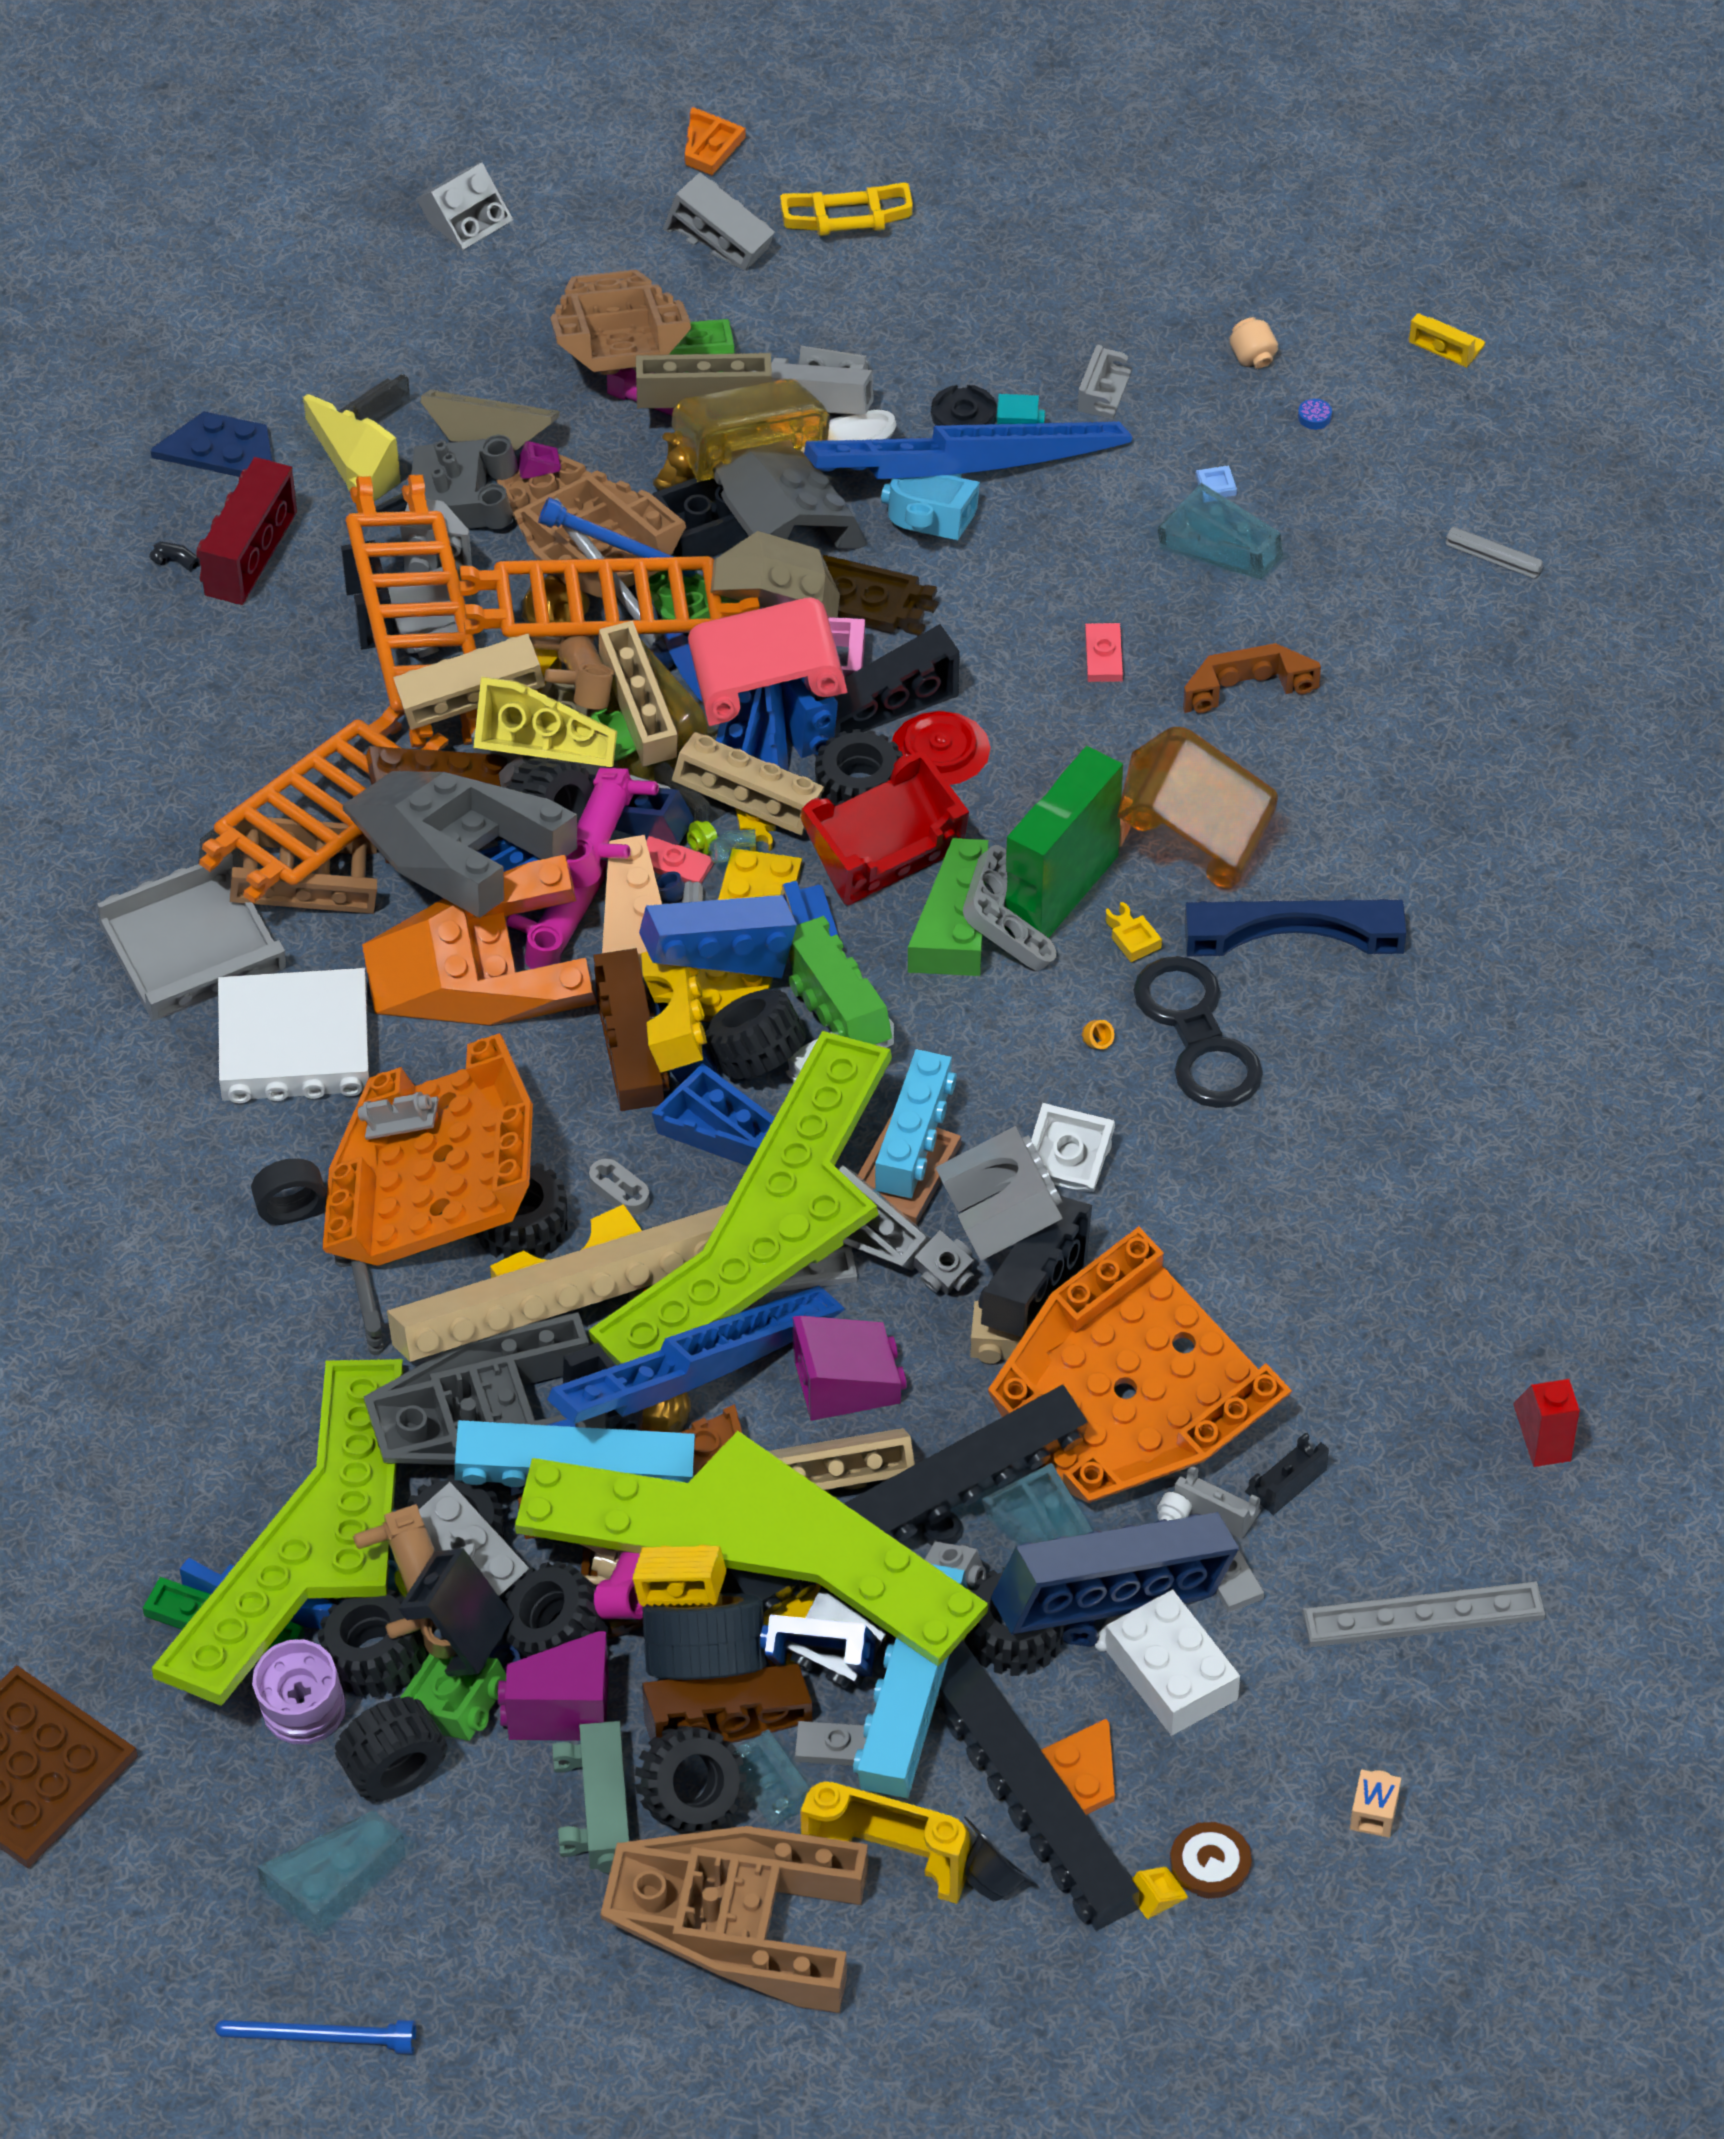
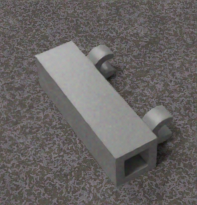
M774 358L771 362L772 406L757 407L777 408L789 398L812 395L819 412L865 415L874 401L872 370H865V364H851L850 368L788 364L789 360L787 358Z

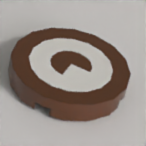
M1201 1822L1185 1828L1175 1838L1170 1851L1171 1873L1180 1886L1186 1891L1189 1890L1192 1893H1196L1197 1896L1206 1899L1223 1898L1237 1892L1248 1878L1251 1870L1250 1846L1243 1835L1231 1826L1218 1822Z

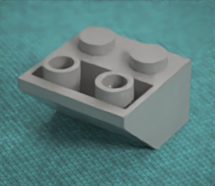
M482 162L461 171L416 198L429 223L461 250L513 221Z
M426 499L428 511H440L444 516L460 580V566H472L469 529L443 501ZM408 503L405 512L410 511ZM432 525L400 526L402 542L435 541ZM439 555L403 556L404 572H428L441 567Z

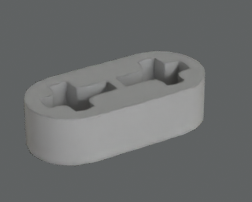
M601 1159L592 1164L589 1170V1182L592 1189L615 1207L624 1204L631 1215L640 1214L648 1208L650 1202L649 1189L643 1181L612 1159ZM602 1173L607 1176L612 1173L613 1182L606 1177L600 1180L599 1174ZM626 1192L631 1196H635L638 1193L639 1200L631 1198L627 1201Z

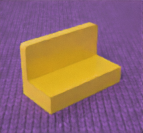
M1417 313L1411 320L1410 343L1466 368L1485 346V341L1431 317L1428 318Z

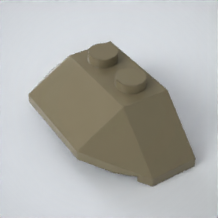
M431 389L421 395L422 405L450 441L483 440L497 434L505 435L511 440L514 451L524 445L525 441H529L557 420L560 415V411Z
M757 531L714 560L711 593L738 601L745 598L758 597L759 605L762 608L803 598H815L823 603L828 618H838L840 593L820 550Z

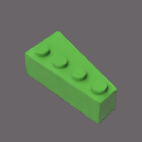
M952 838L908 945V973L980 976L983 934L968 924L964 918L963 906L977 861L988 850V840Z
M825 916L797 925L789 951L793 973L792 976H789V983L796 997L800 996L804 1000L807 1009L810 1012L814 1011L818 1015L823 1027L828 1026L833 1034L874 1045L892 1039L887 1006L869 980L862 978L858 964L853 957L846 958L842 950L843 943L838 935L830 936V925Z

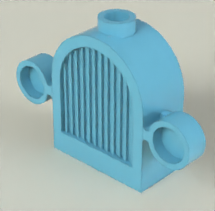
M962 474L895 478L891 480V484L886 483L884 485L881 503L889 505L888 517L899 527L958 540L976 513L980 482L961 478Z

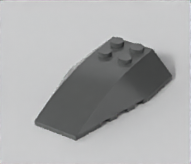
M691 413L690 419L700 444L706 445L708 449L705 454L707 461L715 466L716 471L713 476L716 483L724 488L721 494L722 498L748 536L760 531L787 539L794 525L822 526L837 548L859 549L866 546L867 543L859 525L843 498L837 494L829 483L828 478L819 469L815 468L806 455L785 436L747 414Z

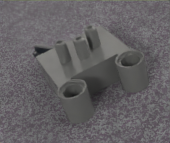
M497 434L483 440L452 443L438 441L431 445L414 446L411 475H423L425 499L443 501L467 528L489 527L491 529H500L509 525L513 520V511L504 486L496 483L486 485L487 475L496 480H505L514 476L518 470L513 446L507 436ZM401 493L375 506L376 512H405L408 502L404 500Z

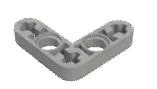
M998 845L991 846L977 861L963 906L964 918L974 929L1026 966L1040 971L1056 958L1055 946L1048 937L1003 906L1007 891L1006 849ZM984 882L991 886L994 894L986 888ZM1004 926H1007L1013 932L1015 938L1008 934Z

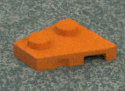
M692 107L690 109V124L685 148V165L713 176L746 138V128Z
M1107 1719L1041 1749V1752L1086 1815L1114 1802L1110 1726Z

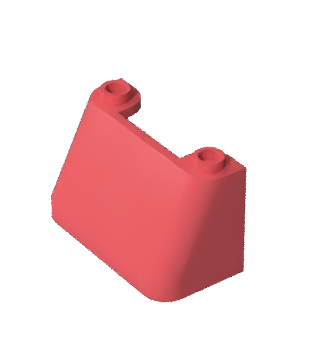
M803 598L696 625L689 633L688 644L709 726L728 722L738 715L740 710L738 693L802 677L808 678L809 686L817 696L832 697L847 693L828 615L823 603L818 599Z

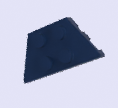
M205 411L151 449V458L237 477H240L243 469L249 467L254 457L272 461L267 425Z

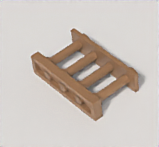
M267 817L313 851L319 850L326 844L292 819ZM244 819L234 826L236 830L260 847L280 848V861L291 869L294 868V854ZM321 822L337 834H340L349 827L343 823ZM362 834L339 852L352 854L351 877L329 875V859L315 870V874L311 873L296 885H289L280 879L267 889L262 898L253 904L374 914L377 879L365 878L366 854H376L377 848L365 834ZM245 853L243 856V868L232 867L229 902L252 903L243 896L244 890L251 886L246 881V878L251 872L255 870L260 871L261 869H257L258 862Z

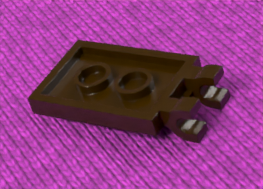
M823 555V559L840 593L838 618L865 619V627L895 633L897 627H901L904 632L916 636L923 634L926 625L921 623L925 615L924 611L934 613L939 604V601L933 600L938 592L937 586H922L917 576Z

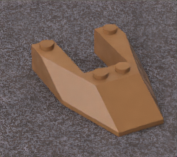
M750 1826L617 1843L601 1910V1919L715 1974L795 2006L840 2013L847 1978V1952L766 1939L776 1892L861 1905L868 1872V1844Z

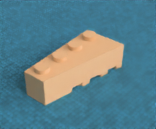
M645 835L609 841V844L629 845L631 854L628 859L608 858L602 953L637 948L643 977L641 953L647 952V949L639 934L646 905H659L662 902Z

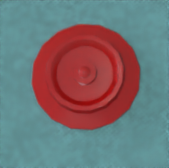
M945 711L921 713L905 721L894 733L892 742L894 741L898 745V751H902L903 755H912L923 749L949 785L959 784L976 776L987 764L991 749L987 733L975 721L959 713Z

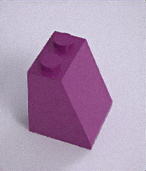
M812 1316L793 1317L794 1363L810 1421L901 1404V1390L907 1389L903 1367L896 1368L894 1359L898 1358L896 1342L893 1336L887 1337L883 1322Z
M606 1631L589 1634L507 1665L506 1681L499 1680L498 1705H501L500 1725L508 1726L509 1740L580 1741L579 1724L607 1721L609 1666Z

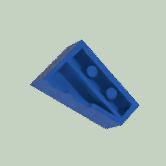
M782 683L738 693L740 700L738 715L734 719L719 725L716 741L734 749L743 750L748 755L765 762L774 763L781 769L789 771Z
M703 1063L652 1112L657 1134L749 1166L775 1118Z

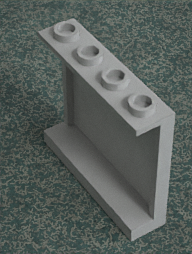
M231 852L211 872L199 864L187 869L181 868L175 870L169 876L154 882H144L136 889L121 895H111L103 902L97 904L99 924L152 1022L218 996V977L273 974L286 968L285 950L279 940L273 941L254 904L250 902H229L233 855Z

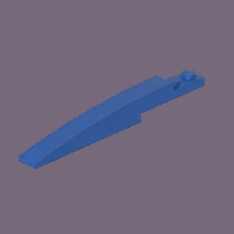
M1120 422L934 426L932 438L806 441L804 454L815 468L822 471H832L835 468L865 470L868 467L877 479L914 478L980 472L1061 459L1130 443L1132 435Z
M819 1285L665 1338L660 1351L553 1387L547 1400L572 1424L612 1410H616L624 1417L704 1385L793 1342V1317L835 1318L845 1308Z

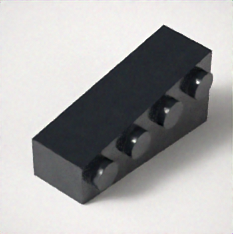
M941 624L844 678L847 693L832 696L838 702L834 738H838V733L844 731L847 734L852 733V730L860 729V732H866L959 696L960 651ZM815 694V701H820V700H824V699L830 698V697L817 696V695Z
M1060 1196L1063 1202L1058 1204L1057 1208L1063 1219L1015 1244L988 1286H985L980 1294L978 1306L982 1309L981 1325L1020 1337L1024 1336L1051 1293L1086 1267L1092 1205Z

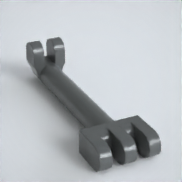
M334 1255L335 1264L338 1267L352 1266L368 1349L372 1355H380L384 1351L382 1329L375 1305L367 1263Z

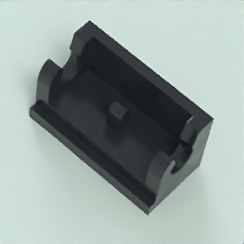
M1308 1433L1300 1436L1297 1440V1447L1264 1475L1261 1476L1257 1473L1249 1480V1487L1245 1490V1493L1249 1496L1254 1495L1260 1498V1505L1272 1515H1275L1327 1470L1329 1448L1321 1442L1313 1450L1308 1443L1310 1439Z

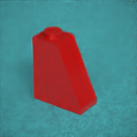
M1570 1379L1531 1385L1514 1401L1513 1406L1533 1467L1570 1462L1580 1412Z

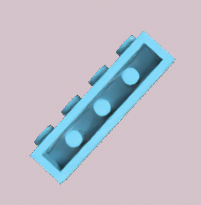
M918 1049L915 1050L875 1163L876 1191L912 1199L918 1180H923L927 1167L928 1151L932 1152L935 1147L937 1124L944 1121L947 1109L946 1099L948 1094H953L956 1085L957 1073L952 1072V1057Z

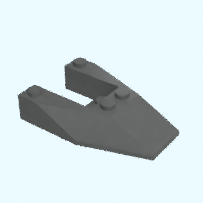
M392 771L343 804V811L398 873L478 918L504 901L503 866L477 852L490 841L500 836L540 859L560 855L567 856L577 849V814L550 799L446 772Z
M579 1313L527 1324L446 1350L364 1396V1403L383 1462L455 1466L458 1420L548 1425L566 1420L564 1416L558 1415L535 1421L523 1385L563 1376L564 1356L589 1346ZM605 1413L575 1423L576 1427L605 1429Z

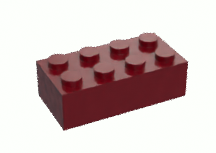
M254 457L249 467L242 470L237 487L234 492H230L227 495L225 507L220 515L214 517L210 532L205 539L200 540L197 547L196 555L200 559L201 566L200 582L203 583L205 596L238 605L244 604L297 514L292 466Z

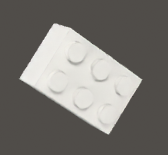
M1173 1590L1106 1625L1105 1645L1107 1653L1171 1736L1238 1700L1240 1675Z

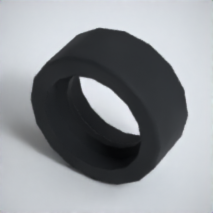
M301 1158L284 1159L266 1166L254 1177L251 1184L258 1215L265 1222L274 1225H285L309 1219L324 1206L327 1199L319 1168L313 1162ZM304 1187L302 1190L289 1196L273 1197L284 1189Z

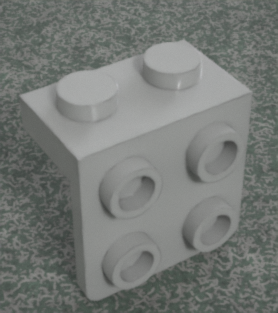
M439 567L428 572L443 571V569ZM447 585L388 587L391 604L451 602ZM454 615L393 618L399 635L458 632ZM438 647L404 648L406 653L418 652L419 657L439 651Z

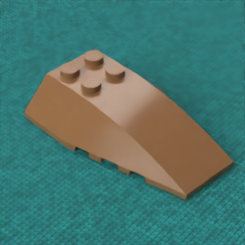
M638 270L571 277L565 288V295H562L560 298L561 305L556 306L555 314H552L550 317L557 344L593 372L599 371L603 375L616 374L619 372V369L633 368L636 371V355H669L691 329L690 319L683 302L680 300L674 301L673 295L669 292L662 294V287L657 284L652 285L651 280Z
M558 454L561 466L559 472L522 479L518 469L516 474L509 479L497 480V484L503 485L506 489L513 516L537 560L588 559L561 525L560 527L553 525L550 528L538 523L541 510L548 497L552 499L558 498L570 514L669 555L672 554L686 528L685 522L652 494L644 490H640L638 493L632 491L630 484L621 480L617 483L607 480L606 474L600 471L588 472L585 465ZM588 536L605 559L640 558ZM660 571L647 572L648 579ZM616 572L627 588L635 584L634 572ZM578 573L580 591L602 598L599 573ZM555 574L565 583L564 574Z

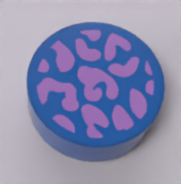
M1308 399L1300 404L1298 420L1301 425L1317 430L1325 428L1330 424L1332 408L1326 401Z

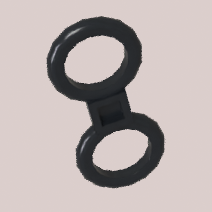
M1165 957L1146 965L1137 975L1133 991L1136 1004L1150 1019L1159 1024L1174 1026L1182 1040L1185 1049L1178 1056L1174 1070L1180 1089L1193 1101L1214 1108L1233 1107L1249 1100L1260 1087L1263 1075L1262 1067L1258 1056L1249 1046L1236 1039L1222 1037V1032L1212 1015V1012L1218 1005L1221 994L1217 977L1204 964L1186 957ZM1180 971L1198 978L1204 985L1205 996L1198 1005L1189 1009L1172 1010L1162 1007L1153 1000L1149 993V986L1161 974ZM1207 1052H1226L1238 1057L1244 1063L1247 1069V1077L1240 1086L1232 1090L1220 1092L1208 1090L1197 1084L1192 1078L1190 1072L1191 1064L1197 1057Z

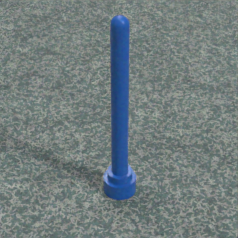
M550 497L545 501L538 519V523L552 528L553 525L556 527L563 525L640 558L674 557L566 512L567 508L561 506L562 502ZM696 570L682 571V575L686 577H692L696 574Z
M221 2020L216 2024L215 2032L220 2037L380 2044L387 2045V2049H395L396 2054L413 2055L412 2039H416V2022L413 2020H397L396 2024H389L388 2028Z

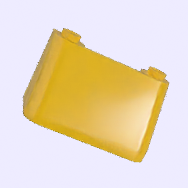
M821 1782L810 1788L800 1811L801 1834L850 1842L853 1837L927 1857L929 1859L925 1867V1876L931 1877L936 1881L938 1899L958 1904L967 1879L964 1872L965 1863L976 1840V1835L970 1827L950 1815L834 1782Z

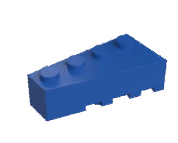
M783 895L646 905L639 934L652 963L782 978L797 924Z

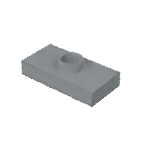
M1239 1550L1216 1591L1228 1613L1264 1599L1262 1588Z
M798 1721L795 1762L853 1766L857 1749H864L866 1738L863 1735L864 1725Z

